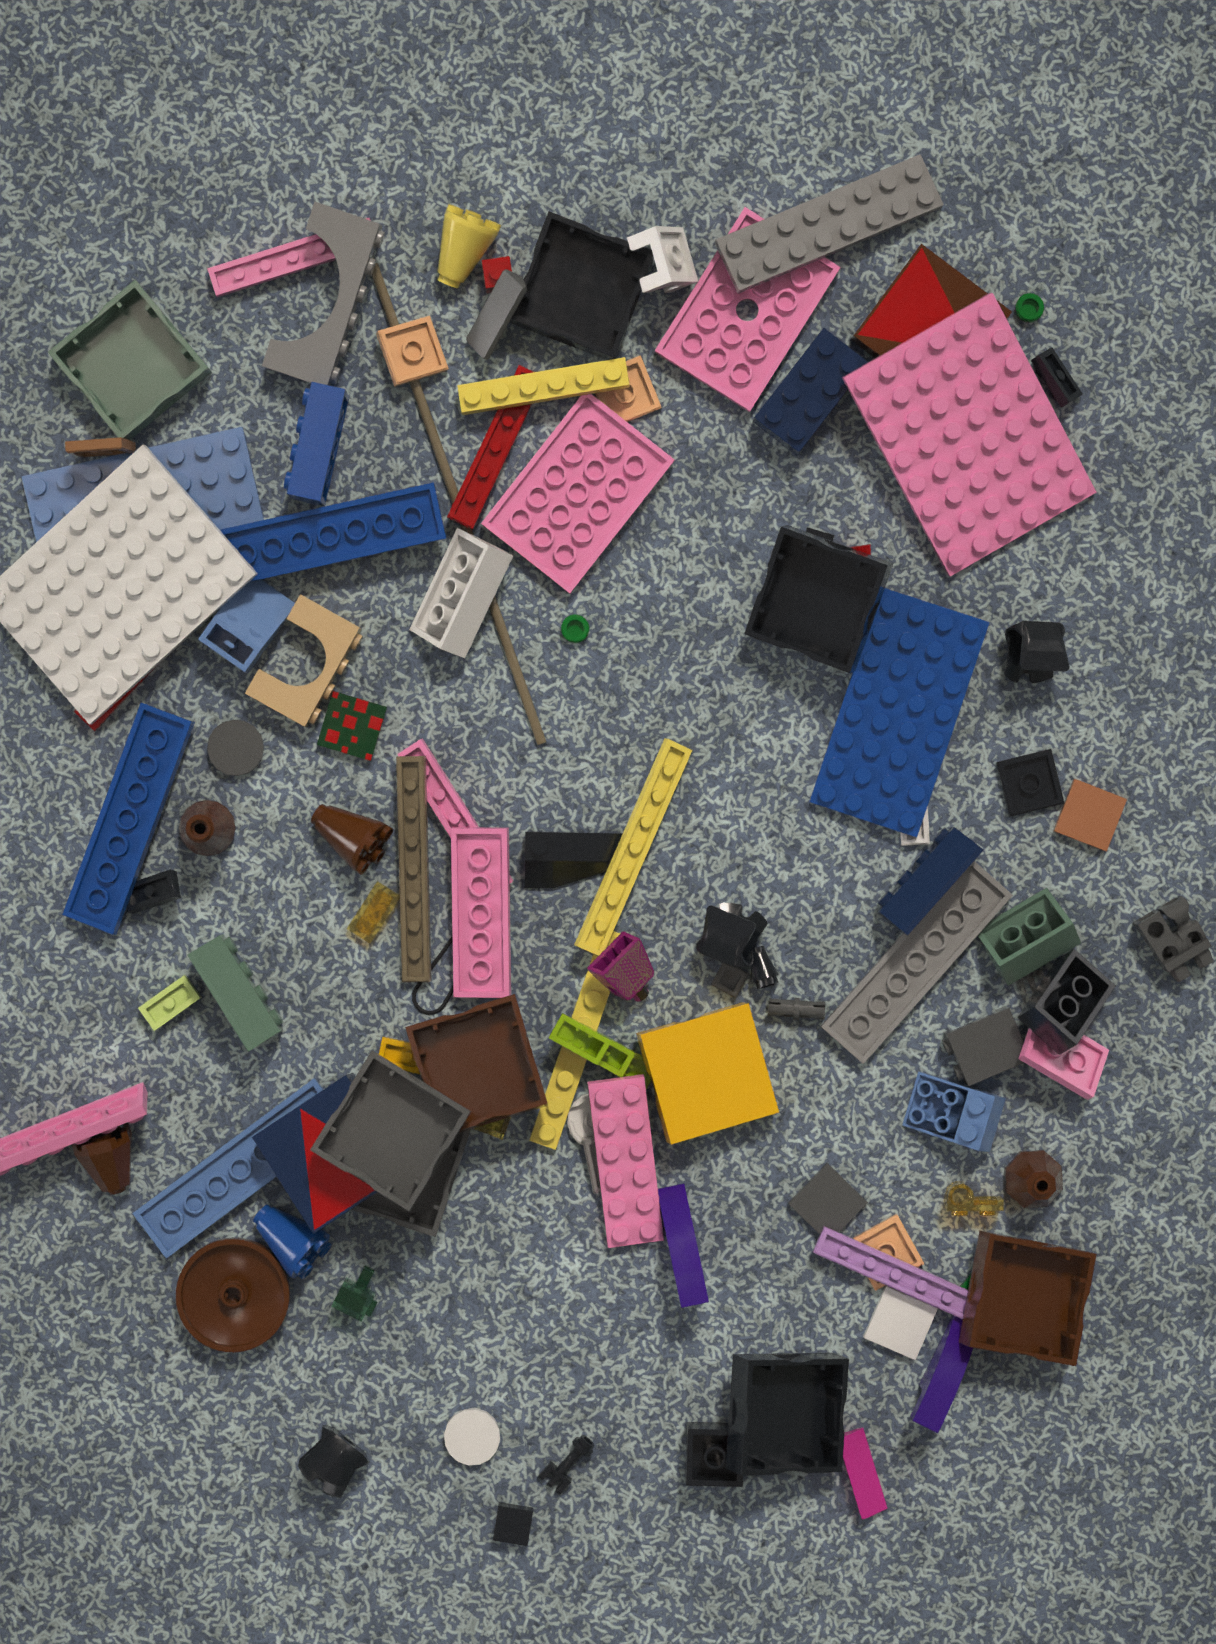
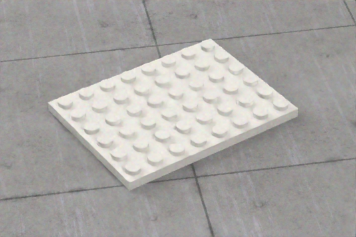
M142 445L0 576V622L90 725L108 711L258 573L146 445Z

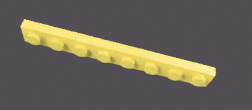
M664 738L576 939L575 946L597 956L606 949L691 755V749Z
M613 931V933H612V935H611V938H610V940H609V942H608L607 947H608L621 933H618V932H616V931ZM593 954L590 964L598 957L597 955ZM589 971L586 973L571 1018L597 1031L610 991ZM561 1046L545 1093L548 1106L540 1108L529 1139L531 1142L555 1150L587 1059Z

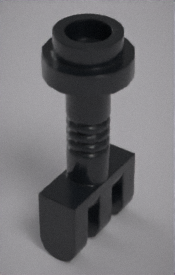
M585 1435L576 1437L572 1441L574 1449L558 1467L550 1461L538 1475L540 1480L545 1479L549 1473L553 1475L546 1483L550 1488L559 1480L561 1484L555 1489L558 1495L572 1481V1478L566 1473L582 1455L589 1457L593 1453L594 1443Z

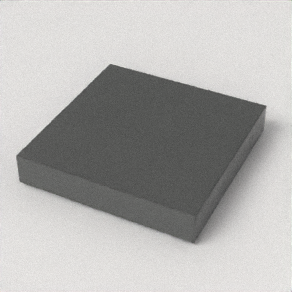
M828 1163L788 1202L819 1234L823 1226L840 1232L868 1203Z

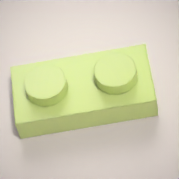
M184 975L138 1007V1009L155 1031L202 997L188 977Z

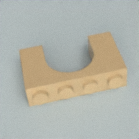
M300 594L287 620L314 634L323 644L326 662L322 673L316 680L307 685L292 686L258 669L245 694L307 727L309 723L314 725L322 711L318 708L322 699L328 700L336 686L332 684V681L337 673L339 675L343 674L349 663V660L345 659L350 649L354 651L357 649L363 636L359 634L361 631L360 627Z

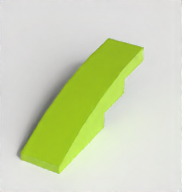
M561 1014L548 1037L549 1039L619 1077L643 1074L647 1089L651 1078L646 1071L641 1054L566 1014Z

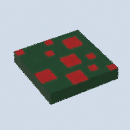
M333 691L317 745L372 761L388 707Z

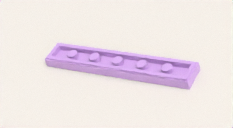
M823 1226L812 1251L813 1253L963 1319L968 1289Z

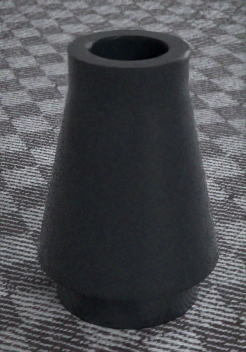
M765 947L754 948V961L751 966L752 984L755 983L757 989H762L779 983L777 979L779 974L766 953Z

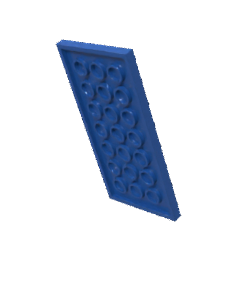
M887 588L884 589L857 668L852 672L810 799L811 803L914 837L918 836L990 622Z

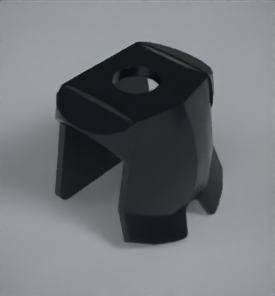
M1022 621L1005 630V638L1008 643V654L1004 675L1009 680L1017 683L1022 674L1028 673L1031 683H1039L1053 678V671H1068L1070 666L1063 640L1065 635L1064 625L1059 622Z
M720 903L719 908L712 905L708 906L703 936L696 943V949L700 954L734 968L752 966L754 961L753 949L768 923L758 911H755L750 917H744L741 904Z
M323 1425L322 1438L299 1459L298 1467L309 1482L318 1478L324 1483L323 1493L341 1498L355 1470L369 1464L370 1461L363 1449L337 1429Z

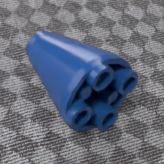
M267 1204L259 1210L253 1219V1222L257 1225L256 1229L291 1278L299 1276L302 1280L305 1279L313 1270L312 1263L317 1257H324L332 1247V1244L328 1242L330 1234L321 1229L313 1234L304 1220L277 1207H270Z

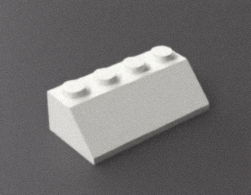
M457 528L409 630L436 647L465 658L497 593V589L513 555Z

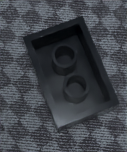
M1074 948L1055 961L1017 1018L1060 1055L1078 1044L1116 985Z

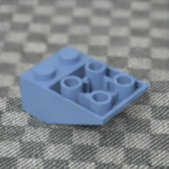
M263 580L249 582L221 607L198 640L249 674L287 620L295 603Z
M918 1072L902 1125L977 1151L990 1152L1006 1098Z

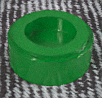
M1033 293L1022 295L1015 304L1017 317L1027 323L1038 320L1044 311L1042 299Z
M570 615L564 619L561 625L562 635L571 643L582 642L589 634V624L581 615Z

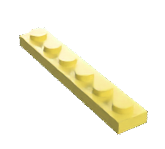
M623 357L457 385L461 413L462 415L630 388L626 359Z

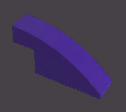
M685 1184L658 1188L659 1203L681 1308L708 1303L709 1299Z
M954 1315L919 1383L922 1393L910 1415L912 1421L936 1433H939L973 1351V1347L959 1343L963 1319Z

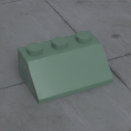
M1048 888L995 917L977 935L997 971L1008 986L1081 944L1073 922Z

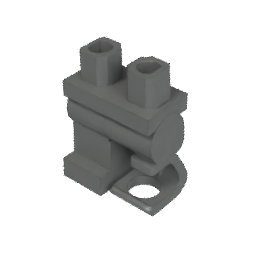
M1180 895L1159 907L1158 911L1153 910L1133 922L1135 928L1159 962L1162 970L1169 972L1177 982H1181L1191 975L1185 965V962L1191 958L1194 959L1200 969L1214 962L1208 949L1212 945L1206 938L1198 921H1190L1188 913L1189 903ZM1161 913L1173 919L1174 924L1177 926L1175 932H1171Z

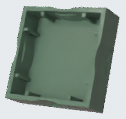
M136 280L107 302L93 319L78 326L48 351L49 355L73 384L92 403L94 409L117 437L131 440L212 373Z

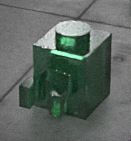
M365 1265L356 1282L346 1277L331 1307L362 1322L365 1315L370 1317L378 1303L373 1300L376 1292L367 1288L375 1270Z

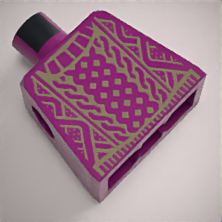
M623 931L587 967L588 971L611 993L628 1001L633 998L635 1001H642L649 994L645 984L654 976V970L642 941L631 934Z

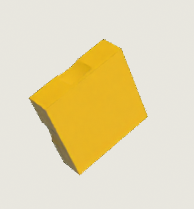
M738 1003L704 1013L695 1019L673 1022L636 1033L646 1071L654 1086L656 1107L667 1143L672 1145L779 1113L749 1003Z

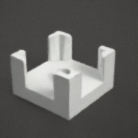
M655 226L627 237L632 251L650 245L658 272L640 279L643 293H650L661 288L664 289L665 293H670L699 282L683 227Z

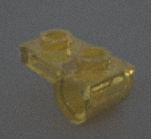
M954 1181L946 1188L944 1208L947 1211H951L953 1216H967L968 1211H979V1215L994 1216L996 1211H1004V1199L1001 1196H974L972 1189L966 1183ZM958 1188L966 1190V1197L961 1202L953 1201L952 1197L954 1191Z

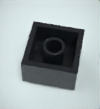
M686 1422V1486L743 1487V1476L726 1469L728 1423Z

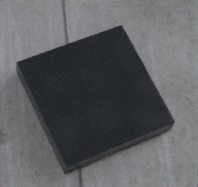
M1051 749L996 762L1009 817L1064 804Z

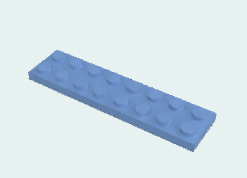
M313 1078L132 1213L165 1258H168L277 1177L252 1137L324 1090L316 1078Z

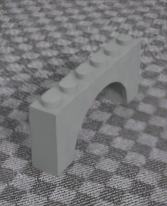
M314 201L306 229L322 238L335 256L340 276L338 298L328 319L312 334L293 341L270 339L262 366L310 383L316 382L331 386V384L336 385L341 369L337 368L340 356L345 357L350 342L346 340L349 329L354 330L358 319V314L355 313L357 303H362L365 298L367 287L363 285L366 276H371L373 273L376 259L372 257L375 248L380 249L385 232L381 231L382 225Z

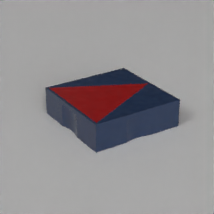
M354 1073L343 1076L252 1137L313 1234L377 1193L367 1183L351 1173L341 1170L310 1150L331 1115L339 1108L347 1095L349 1087L355 1078Z

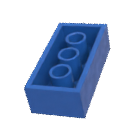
M311 382L310 389L305 388L302 405H305L304 417L299 416L296 433H299L298 445L293 444L290 454L293 468L292 472L286 473L284 489H286L287 495L293 500L324 507L326 505L349 401V395L343 388Z

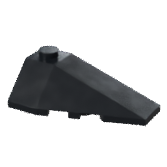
M525 832V888H556L606 872L623 833Z

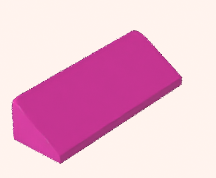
M863 1427L845 1432L843 1460L858 1510L863 1520L887 1509V1505Z

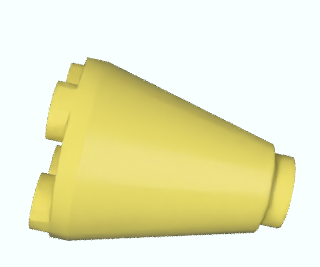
M448 204L444 214L437 271L439 277L437 280L448 286L459 288L460 283H464L493 243L501 225L488 219L484 222L480 214L467 209L463 214V209Z

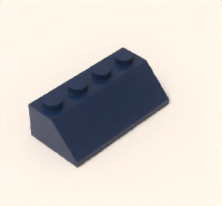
M951 827L949 830L943 828L934 838L936 845L930 851L927 849L923 850L916 858L915 862L918 865L912 872L906 870L898 878L896 883L899 886L893 893L887 891L878 901L880 908L877 912L902 934L908 936L983 852L979 845L955 827Z

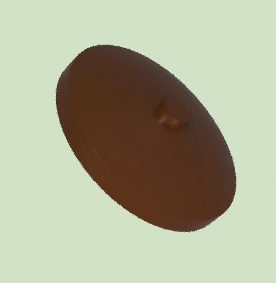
M223 1238L210 1242L200 1248L186 1262L176 1286V1306L185 1328L200 1343L223 1352L247 1351L269 1340L283 1323L290 1303L288 1276L278 1259L263 1245L244 1238Z

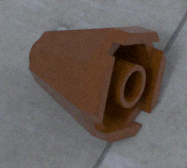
M129 1123L123 1124L122 1128L117 1126L114 1131L108 1134L99 1133L94 1135L85 1143L79 1145L72 1144L75 1157L102 1192H109L111 1195H115L126 1190V1186L131 1181L132 1132Z
M1044 1150L1019 1151L1004 1168L1006 1192L1023 1208L1048 1207L1063 1190L1062 1166Z

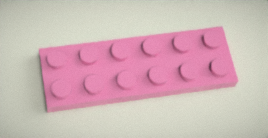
M453 827L451 828L454 997L503 998L510 996L509 828Z
M644 1075L589 1081L587 1084L608 1248L664 1241Z
M139 1083L0 1138V1176L6 1174L15 1166L21 1164L24 1166L29 1165L43 1155L57 1154L64 1147L71 1144L79 1145L99 1133L108 1134L114 1131L117 1126L127 1122L132 1124L140 1121L147 1115L148 1092L144 1083Z

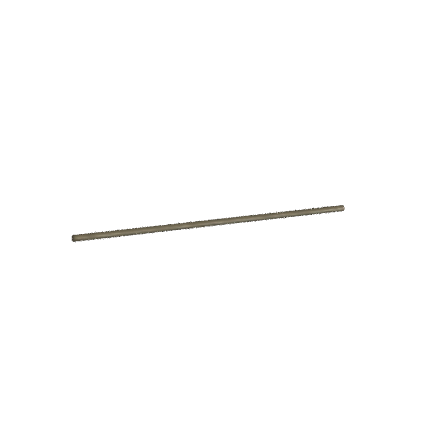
M375 263L372 278L389 326L393 327L399 325L379 265ZM420 381L409 382L453 505L458 489ZM460 525L462 530L473 535L471 529ZM494 596L489 609L536 743L540 745L547 741L499 605Z

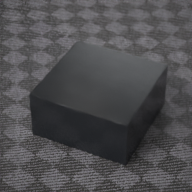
M499 1502L493 1541L528 1546L533 1507Z

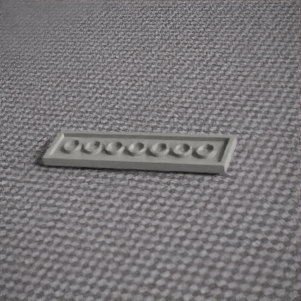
M919 154L715 240V245L739 294L939 210L944 204L923 158Z
M974 861L908 936L905 934L900 935L822 1023L821 1027L864 1064L1013 895Z

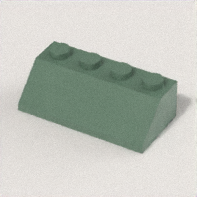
M222 934L192 951L187 956L249 1052L283 1030L280 1026L283 1020L275 1008L270 1010L265 1002L268 996L260 984L255 986L250 976L253 975V972L245 960L239 961L235 954L238 948L230 936L225 938Z

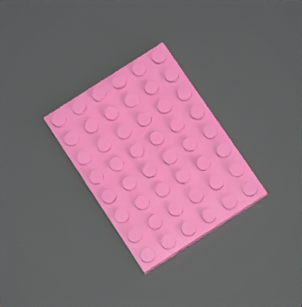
M993 293L983 296L842 377L948 576L956 574L1097 493Z

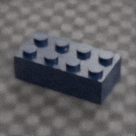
M823 328L756 414L752 422L797 456L848 391L842 377L867 364L868 361Z

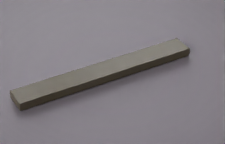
M397 756L402 982H431L426 756Z

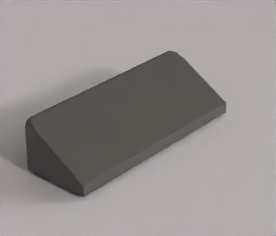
M509 270L502 271L466 337L468 344L486 360L490 358L527 291L523 277Z

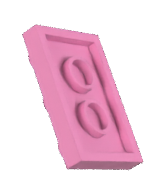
M1028 1029L1018 1059L1086 1100H1089L1095 1095L1109 1049L1083 1035L1076 1046L1059 1055L1031 1029Z

